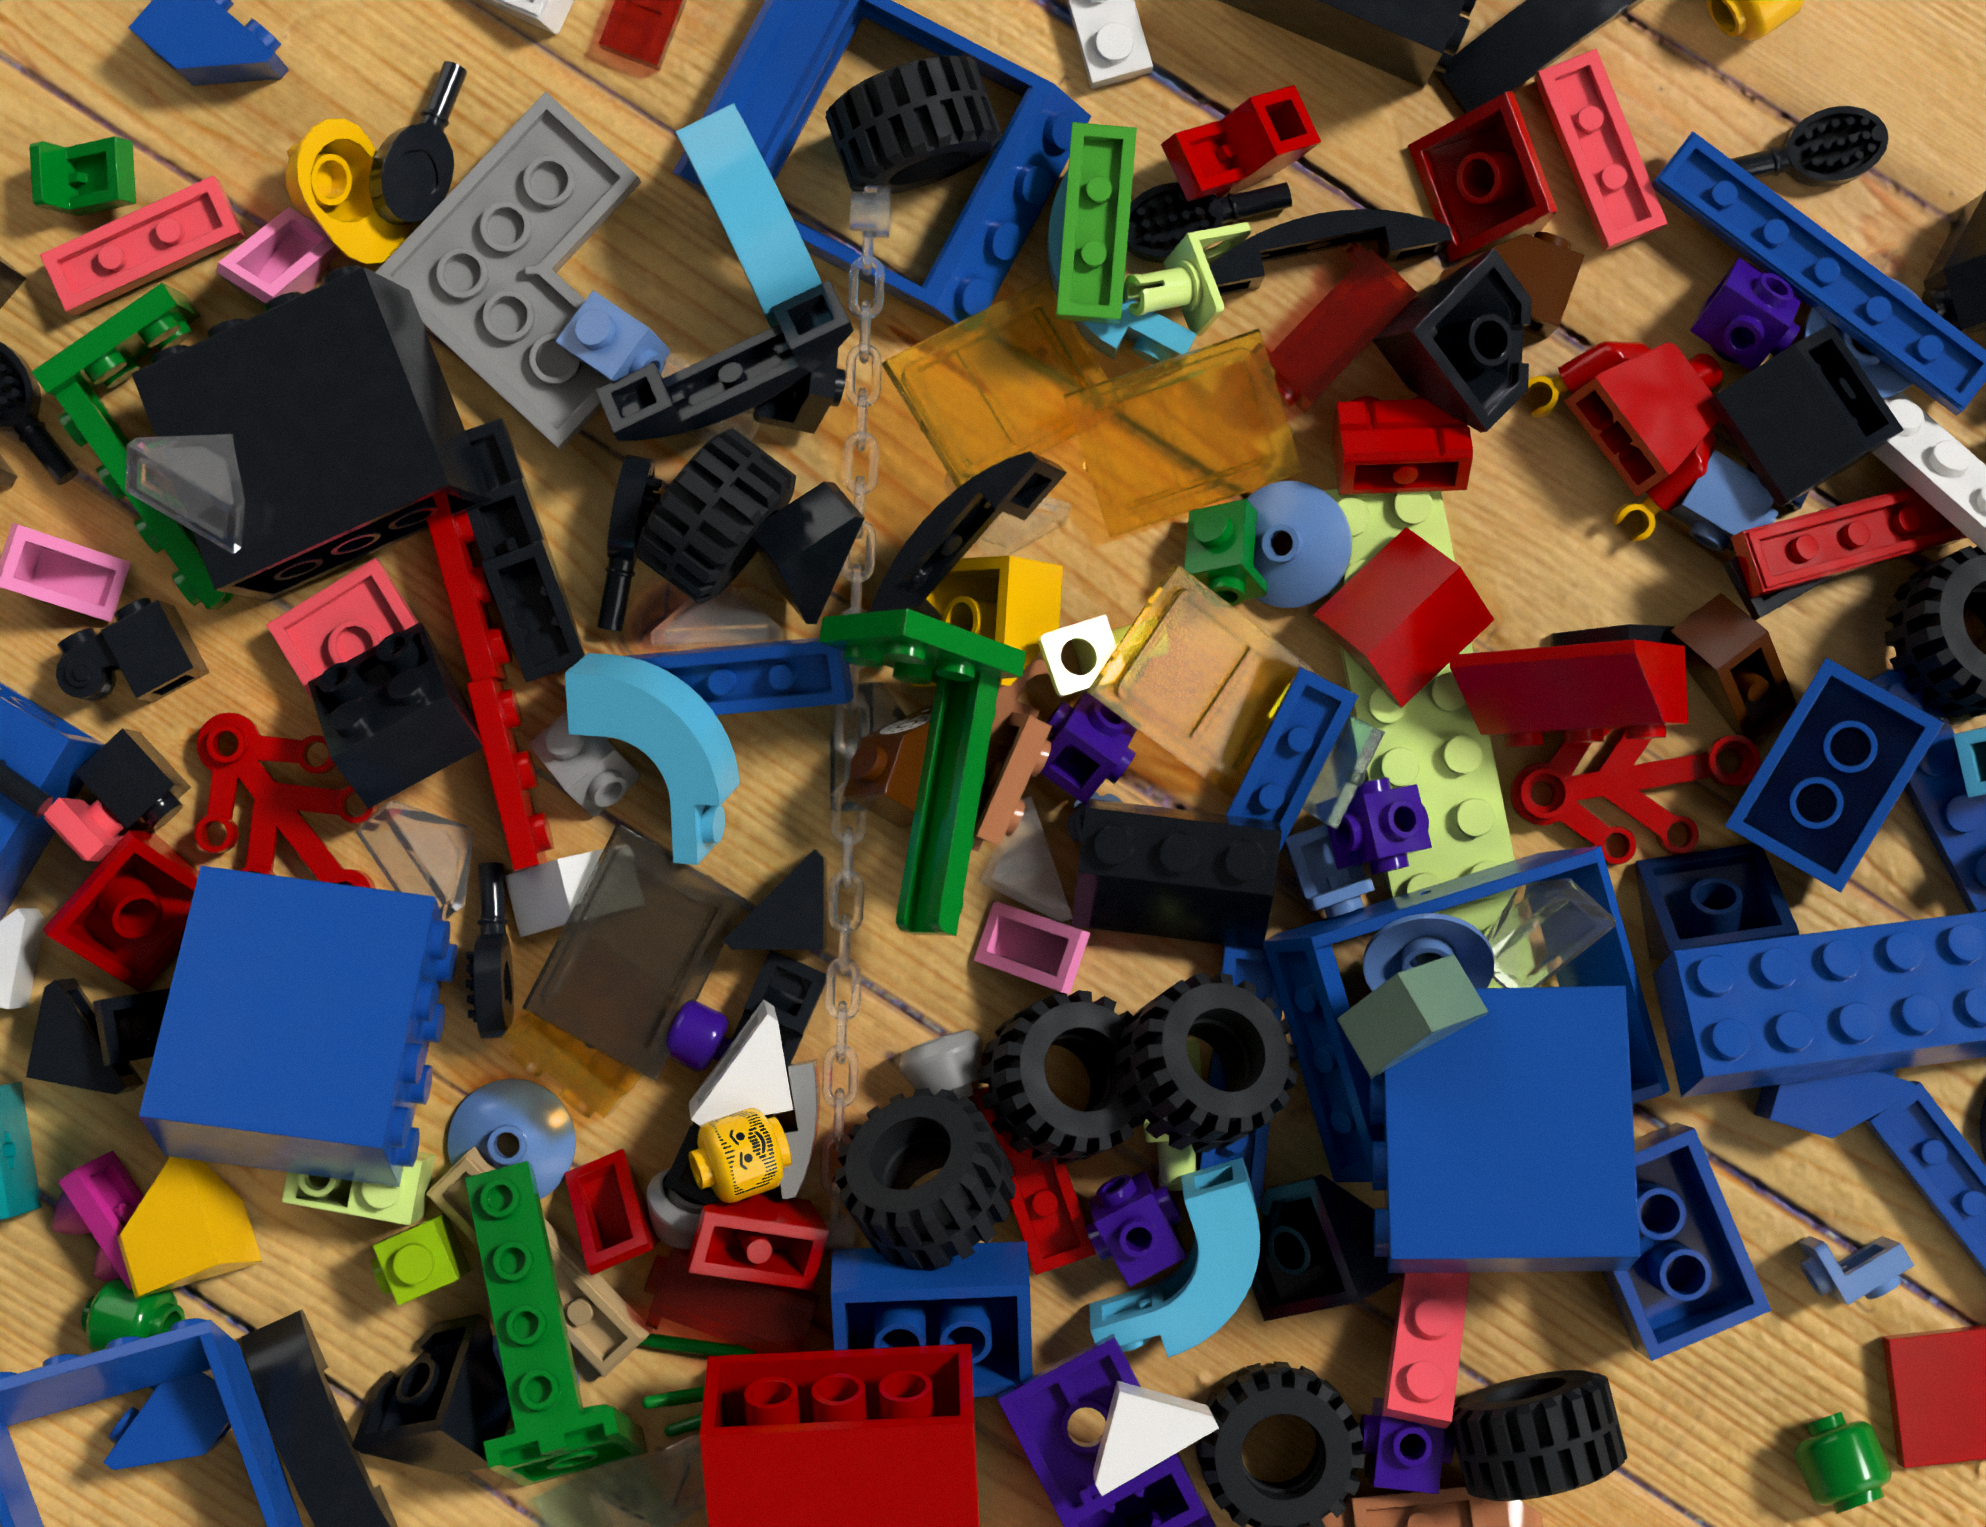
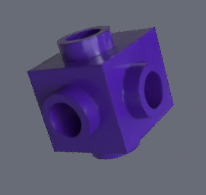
M1738 257L1704 301L1690 331L1709 343L1715 353L1722 359L1730 363H1739L1748 370L1753 371L1761 365L1769 354L1776 356L1793 342L1800 330V326L1795 324L1793 320L1802 302V298L1793 293L1790 285L1781 277L1772 273H1763Z
M1088 688L1073 707L1062 701L1046 723L1052 726L1048 735V741L1051 742V750L1047 762L1040 773L1085 805L1086 801L1091 798L1105 779L1113 784L1116 783L1130 765L1136 752L1131 750L1128 745L1140 724L1129 717L1119 705L1104 699Z
M1389 778L1372 780L1351 786L1354 798L1323 807L1337 870L1369 864L1372 875L1394 871L1410 866L1407 854L1432 848L1428 833L1429 818L1425 807L1421 803L1417 784L1392 789Z
M1145 1170L1133 1177L1124 1174L1110 1179L1097 1190L1096 1196L1088 1199L1093 1222L1085 1226L1090 1241L1102 1261L1113 1257L1129 1287L1187 1258L1180 1235L1174 1225L1183 1220L1179 1208L1166 1185L1156 1190L1154 1189Z
M1373 1397L1372 1415L1362 1414L1359 1426L1363 1440L1360 1441V1448L1364 1454H1367L1365 1475L1373 1487L1439 1494L1442 1463L1450 1464L1454 1454L1455 1443L1450 1425L1447 1429L1382 1416L1384 1399ZM1412 1434L1409 1441L1400 1444L1406 1435Z

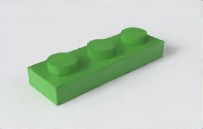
M1072 122L1056 319L1120 324L1136 127Z

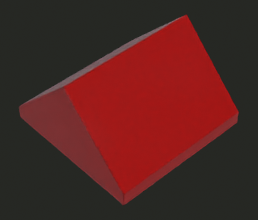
M1513 91L1499 95L1408 145L1435 221L1451 227L1453 240L1446 248L1451 262L1460 261L1485 252L1524 233L1532 235L1540 232L1558 212Z
M1407 527L1312 615L1400 708L1450 663L1449 655L1459 654L1495 620L1461 566Z
M129 830L48 922L43 931L51 939L142 993L180 950L199 871L154 832Z

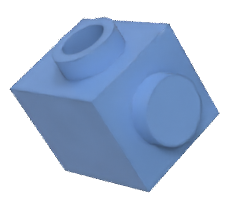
M1716 450L1712 452L1709 458L1708 470L1705 475L1697 478L1684 498L1668 512L1692 527L1689 534L1693 539L1717 552H1723L1725 548L1735 551L1730 537L1744 530L1774 523L1778 515V511L1771 507L1774 499L1768 490L1762 486L1757 475Z

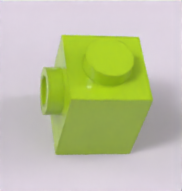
M444 1213L393 1234L373 1245L377 1256L371 1260L374 1277L385 1295L393 1294L398 1306L457 1281L471 1271L450 1219Z

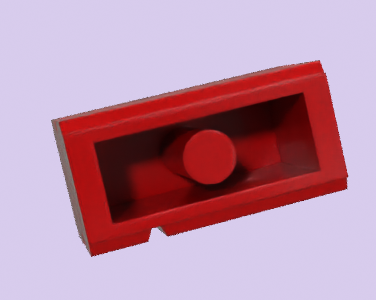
M1362 396L1350 402L1336 403L1332 446L1339 495L1467 490L1473 459V446L1470 427L1421 396L1409 400H1379L1372 396Z

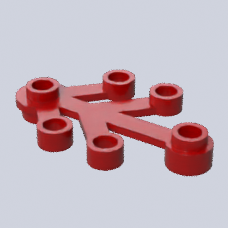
M229 712L213 716L202 726L197 738V752L202 763L212 771L207 816L202 818L195 828V839L200 848L210 853H224L231 850L237 843L239 831L232 817L240 779L254 797L246 866L240 871H257L261 874L275 875L273 867L279 829L319 881L336 884L348 882L353 886L376 889L373 880L366 873L342 867L299 811L339 815L346 822L363 824L373 819L377 813L378 804L369 809L367 808L361 816L354 817L347 810L348 798L356 793L352 786H348L343 790L277 783L260 762L299 763L307 772L315 774L328 773L336 766L330 757L329 750L326 762L318 767L313 766L307 756L309 748L316 743H323L328 750L324 736L311 735L303 740L262 736L252 720L243 715ZM232 732L238 739V748L232 755L224 756L218 748V742L222 735ZM214 822L222 823L227 831L225 841L219 846L212 845L207 838L208 828Z
M1605 729L1604 736H1606L1611 731V729ZM1624 732L1596 772L1571 776L1591 743L1568 744L1563 741L1548 763H1533L1517 773L1511 784L1510 799L1516 813L1526 822L1544 826L1559 821L1593 846H1601L1606 864L1618 865L1628 862L1636 851L1635 837L1624 827H1609L1577 802L1578 800L1603 797L1656 834V840L1664 851L1671 854H1682L1691 851L1698 842L1699 831L1695 822L1686 816L1673 815L1639 790L1711 778L1716 784L1725 787L1740 786L1751 781L1760 767V754L1755 744L1748 738L1740 735H1729L1714 740L1707 747L1705 753L1634 765L1651 739L1629 740L1626 739ZM1724 750L1732 751L1738 759V766L1731 774L1722 771L1718 764L1719 755ZM1537 782L1546 783L1552 791V798L1545 806L1537 805L1531 798V789ZM1674 823L1682 824L1687 830V840L1680 847L1672 845L1667 837L1668 829ZM1613 833L1620 835L1625 841V850L1618 858L1610 856L1605 849V841Z

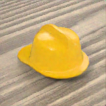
M344 118L324 119L312 126L300 143H295L287 150L289 160L285 171V183L289 198L302 215L318 222L332 243L348 258L363 264L384 263L408 238L411 223L393 225L382 219L375 210L370 196L369 176L377 151L364 131L358 125Z

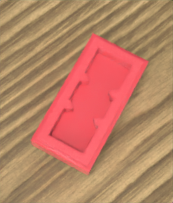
M59 797L44 813V819L83 861L102 862L127 834L124 830V825L99 800L89 801Z

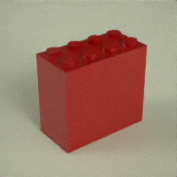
M971 1344L708 1356L700 1427V1446L708 1527H981Z

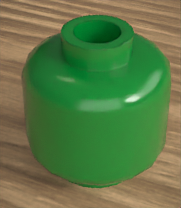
M113 1279L107 1282L98 1291L96 1296L91 1297L87 1301L82 1312L81 1326L84 1333H86L88 1347L93 1353L106 1349V1345L110 1341L121 1337L138 1336L146 1338L168 1332L171 1325L185 1320L184 1310L178 1305L177 1298L171 1290L135 1299L132 1288L128 1290L122 1279Z
M1838 1412L1805 1425L1810 1437L1798 1443L1795 1447L1794 1455L1810 1495L1817 1504L1823 1506L1833 1505L1836 1514L1885 1497L1881 1487L1890 1480L1891 1469L1874 1429L1869 1423L1865 1421L1846 1423L1843 1413Z

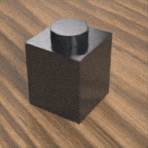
M123 728L75 771L76 775L126 829L146 830L149 826L153 830L161 828L182 809L183 804L178 799L191 788L141 732Z

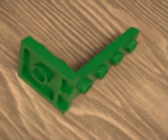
M160 283L31 372L45 392L54 395L65 411L58 415V419L69 436L80 447L89 443L103 463L96 469V472L107 489L119 501L127 497L141 517L134 522V525L144 541L155 553H159L164 549L179 569L172 574V578L182 594L194 606L202 602L207 610L220 609L233 599L234 594L214 589L189 523L94 391L102 383L107 388H113L132 376L131 373L140 369L136 362L140 357L155 347L161 351L168 347L177 346L193 333L189 324L201 317L200 313L187 295L164 283Z
M911 609L823 617L819 643L844 651V661L864 667H881L885 665L894 668L893 678L913 684L937 683L899 896L896 924L902 932L913 935L956 936L959 917L963 908V893L970 852L974 843V829L981 788L985 779V765L992 723L996 715L1000 679L1022 677L1026 652Z
M525 1161L466 1177L465 1183L514 1422V1428L508 1430L506 1436L483 1442L488 1468L525 1487L648 1453L643 1428L615 1407H609V1405L604 1404L583 1408L532 1165Z

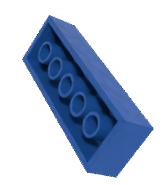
M1986 911L1675 950L1652 973L1681 1098L1986 1057Z

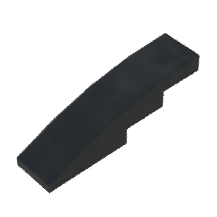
M500 418L466 430L469 442L492 497L491 501L467 511L475 540L483 558L481 562L527 683L572 667L585 656V652L529 486L505 420Z

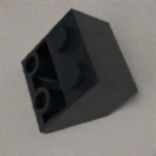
M1832 324L1794 343L1708 400V403L1720 419L1723 428L1733 438L1757 474L1760 483L1768 490L1779 508L1852 467L1904 430Z
M422 622L402 632L390 634L378 645L346 662L332 665L322 675L308 682L330 757L368 809L483 748L471 712Z

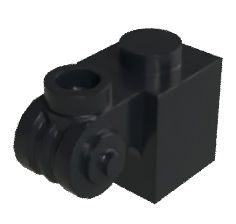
M150 598L136 600L119 609L114 614L117 622L100 630V634L96 635L93 628L83 629L64 638L57 645L62 653L56 669L58 685L66 694L84 700L97 701L110 695L116 684V670H122L137 699L156 702L210 673L175 606L159 600L152 603Z

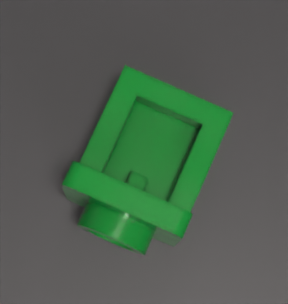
M113 136L70 147H63L44 141L30 144L32 200L37 207L82 216L136 204L133 141Z
M1247 499L1189 511L1183 576L1212 606H1235L1244 600L1267 595V581L1253 566L1257 511Z

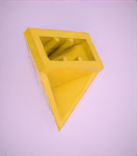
M169 1157L120 1235L117 1236L135 1299L262 1262L244 1200L204 1161Z

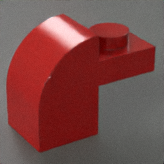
M1295 85L1250 97L1223 119L1174 133L1161 146L1185 198L1189 202L1215 193L1218 198L1226 197L1229 193L1234 194L1286 168L1320 144L1321 140Z

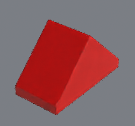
M624 1149L564 1173L586 1268L591 1275L651 1251L661 1241L650 1226L647 1202Z

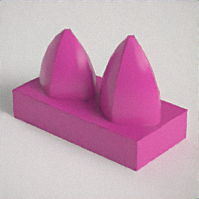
M114 1150L74 1169L58 1181L63 1191L55 1205L51 1230L72 1235L92 1233L100 1245L95 1258L94 1278L105 1282L113 1279H122L128 1290H130L132 1287L117 1236L120 1235L144 1196Z

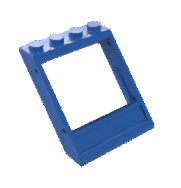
M765 0L702 118L734 103L774 181H776L863 17L938 56L970 57L973 61H976L981 76L1023 97L922 287L865 258L848 246L792 218L808 253L960 332L974 337L1069 159L1072 122L1088 123L1091 115L1054 83L892 0ZM684 151L672 173L707 198Z

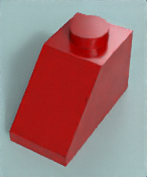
M760 1193L732 1203L718 1201L702 1207L686 1269L689 1273L813 1290L829 1229L812 1202L807 1199H782L781 1195Z

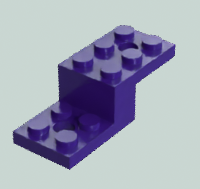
M1114 1334L997 1395V1399L1064 1527H1217L1178 1452L1104 1496H1101L1094 1481L1093 1469L1102 1435L1093 1442H1079L1069 1434L1067 1426L1071 1415L1076 1410L1084 1407L1099 1411L1106 1421L1117 1381L1141 1387Z

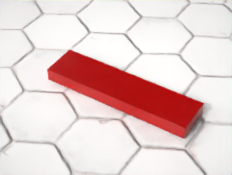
M1909 487L1741 531L1730 538L1750 596L1754 598L1954 544L1968 537L1913 488Z

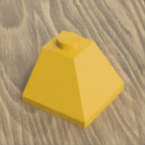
M1011 555L961 558L926 599L941 615L938 620L1025 651L1024 671L1041 651L1038 638L1047 632L1059 629L1063 566ZM1017 678L1000 679L999 686H1011ZM931 682L930 684H913V683H911V687H918V688H936V684H937V683H934V682Z

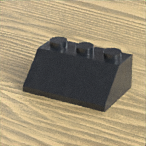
M1098 799L1087 800L1072 926L1263 949V941H1265L1276 882L1282 834L1279 821Z

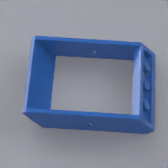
M1601 846L1536 853L1368 905L1333 918H1326L1284 931L1263 941L1282 1009L1292 1030L1290 1032L1293 1044L1297 1046L1299 1066L1334 1182H1372V1142L1383 1141V1125H1370V1077L1337 1022V1018L1349 1010L1350 1006L1331 944L1382 929L1387 924L1409 915L1438 912L1530 883L1559 987L1626 986L1632 1104L1664 1095L1670 1091Z
M186 1319L171 1325L168 1332L146 1338L138 1336L121 1337L110 1341L104 1350L82 1356L76 1354L53 1356L46 1359L42 1367L18 1374L0 1372L1 1527H44L7 1426L211 1370L266 1526L303 1527L240 1345L212 1320Z

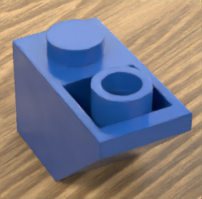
M152 0L128 27L151 51L192 86L282 79L289 71L288 67L275 53L282 44L253 18L243 26L229 14L228 10L234 5L231 0Z
M1897 1069L1764 1086L1761 1088L1754 1115L1832 1139L1912 1096L1915 1083L1895 1077Z
M207 1370L150 1386L149 1388L154 1392L142 1409L139 1411L132 1406L111 1431L108 1439L116 1445L103 1463L112 1470L205 1455L218 1446L232 1427L212 1371Z

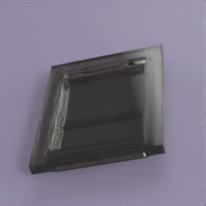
M621 824L616 825L522 1009L583 1042L587 1048L601 1052L650 1081H657L671 1053L666 1043L669 1029L681 1007L688 1002L697 1001L725 944L723 940L730 934L746 899L716 882L710 875H705L688 864L673 863V855L661 849L658 844L651 843Z

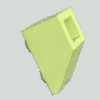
M418 1151L414 1166L403 1167L400 1187L287 1172L282 1202L410 1226L425 1216L428 1200L426 1193L430 1189L436 1154Z

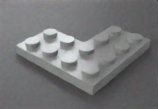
M545 92L375 272L410 290L422 323L560 451L603 407L596 389L611 382L566 352L555 342L585 302V299L568 285L557 272L639 186L641 181L629 167L553 97Z

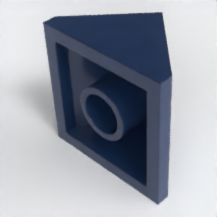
M1754 843L1636 861L1635 871L1649 958L1666 960L1675 950L1799 935V930L1763 848Z

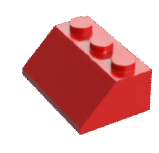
M1634 639L1449 655L1450 669L1480 734L1504 736L1505 747L1543 746V734L1564 732V742L1568 744L1604 742L1605 729L1625 728L1626 739L1629 740L1665 738V725L1689 724L1685 646Z

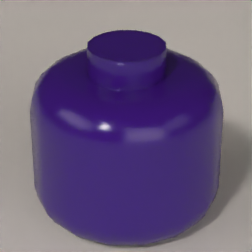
M688 999L684 1001L661 1045L663 1055L693 1071L701 1072L705 1070L712 1059L719 1061L731 1044L732 1039L724 1036L728 1027V1019L721 1012L696 1000Z

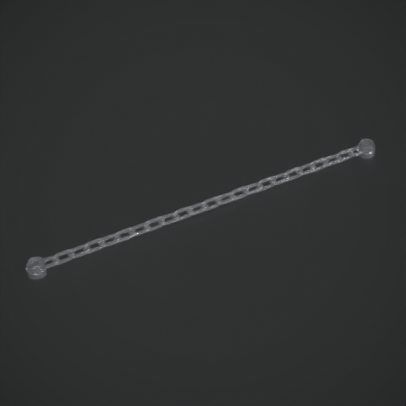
M879 185L864 186V192L852 191L850 206V229L863 231L862 256L853 262L849 272V309L853 315L860 319L859 344L850 350L846 360L845 390L849 401L857 406L856 432L846 439L843 448V483L846 489L854 494V506L863 516L865 511V495L871 492L877 484L879 461L878 442L874 436L867 432L868 407L876 403L881 392L882 360L879 351L870 345L871 319L878 316L883 308L885 279L883 265L878 259L873 257V238H889L891 223V186ZM861 267L862 273L865 276H869L872 273V267L875 270L874 305L872 308L870 301L867 299L861 302V308L858 305L859 270ZM858 355L860 362L863 364L869 361V356L872 358L871 393L869 396L868 390L864 387L858 390V396L855 392L856 359ZM855 443L857 450L861 452L866 449L867 444L869 446V471L866 484L865 478L862 475H858L855 478V483L852 479L853 447ZM866 520L863 521L856 536V539H861L863 533H866L865 569L862 572V565L855 563L851 571L849 566L850 552L841 569L844 578L851 582V607L843 611L841 615L868 613L865 609L861 608L862 582L868 580L874 573L876 534L872 525ZM849 663L854 699L847 704L836 705L834 722L835 748L838 753L846 757L845 783L839 785L833 792L831 813L832 835L837 842L843 845L842 870L835 873L830 880L828 904L829 922L835 930L840 932L839 958L833 960L827 968L825 995L826 1010L830 1016L837 1019L836 1045L828 1049L824 1056L822 1086L823 1097L828 1104L834 1107L833 1133L824 1138L820 1148V1183L823 1189L831 1194L830 1220L822 1219L829 1229L822 1258L829 1259V1265H832V1249L857 1248V1223L851 1214H841L842 1199L839 1195L841 1189L836 1183L835 1176L832 1179V1184L829 1180L830 1147L832 1143L833 1149L836 1152H840L843 1143L844 1145H850L852 1142L850 1137L844 1133L845 1107L854 1102L858 1092L859 1062L854 1049L847 1046L848 1020L858 1013L861 1004V969L857 962L850 958L851 932L857 930L862 924L864 914V882L861 876L853 871V845L859 843L865 836L867 809L857 804V829L855 834L851 826H846L842 833L841 802L851 774L850 766L853 756L860 747L862 737L870 733V708L866 700L858 695L859 670L863 669L864 666ZM846 707H848V712L852 715L856 714L858 707L860 708V741L858 746L854 738H849L846 746L844 744V711ZM845 797V800L847 802H852L851 800ZM841 881L842 887L846 890L851 888L852 881L855 886L854 917L852 921L848 913L842 914L840 921L838 919V893ZM838 968L839 974L842 977L848 975L849 969L852 972L851 1005L849 1009L846 1001H840L838 1009L835 1006L836 971ZM835 1056L838 1064H844L846 1056L849 1059L848 1093L846 1096L842 1088L836 1089L835 1096L832 1093L833 1059Z

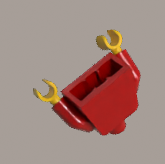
M1604 341L1558 367L1560 374L1552 379L1539 375L1531 377L1528 380V390L1523 395L1536 387H1543L1550 392L1551 401L1531 413L1532 417L1543 418L1555 410L1560 395L1568 390L1572 393L1564 402L1636 497L1644 492H1647L1649 495L1640 504H1623L1616 510L1612 520L1613 525H1617L1629 512L1639 511L1643 516V527L1629 540L1641 541L1648 538L1654 531L1655 515L1661 510L1668 513L1684 498L1697 478L1705 475L1708 470V461L1716 441L1711 429L1720 420L1708 403V400L1714 396L1711 390L1721 383L1723 374L1720 365L1712 356L1706 353H1699L1687 360L1677 345L1669 342L1650 349L1643 342Z

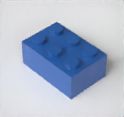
M1826 658L1725 827L1836 891L1842 892L1944 722Z
M1677 1122L1634 1140L1641 1257L1627 1271H1602L1634 1350L1650 1361L1772 1311L1695 1128Z
M1027 1241L977 1243L972 1247L975 1253L962 1260L960 1255H956L950 1258L949 1266L937 1269L932 1262H927L923 1270L909 1269L905 1261L897 1266L887 1261L882 1252L877 1253L873 1247L832 1249L831 1307L834 1350L971 1344L974 1398L997 1397L998 1394L1033 1376Z

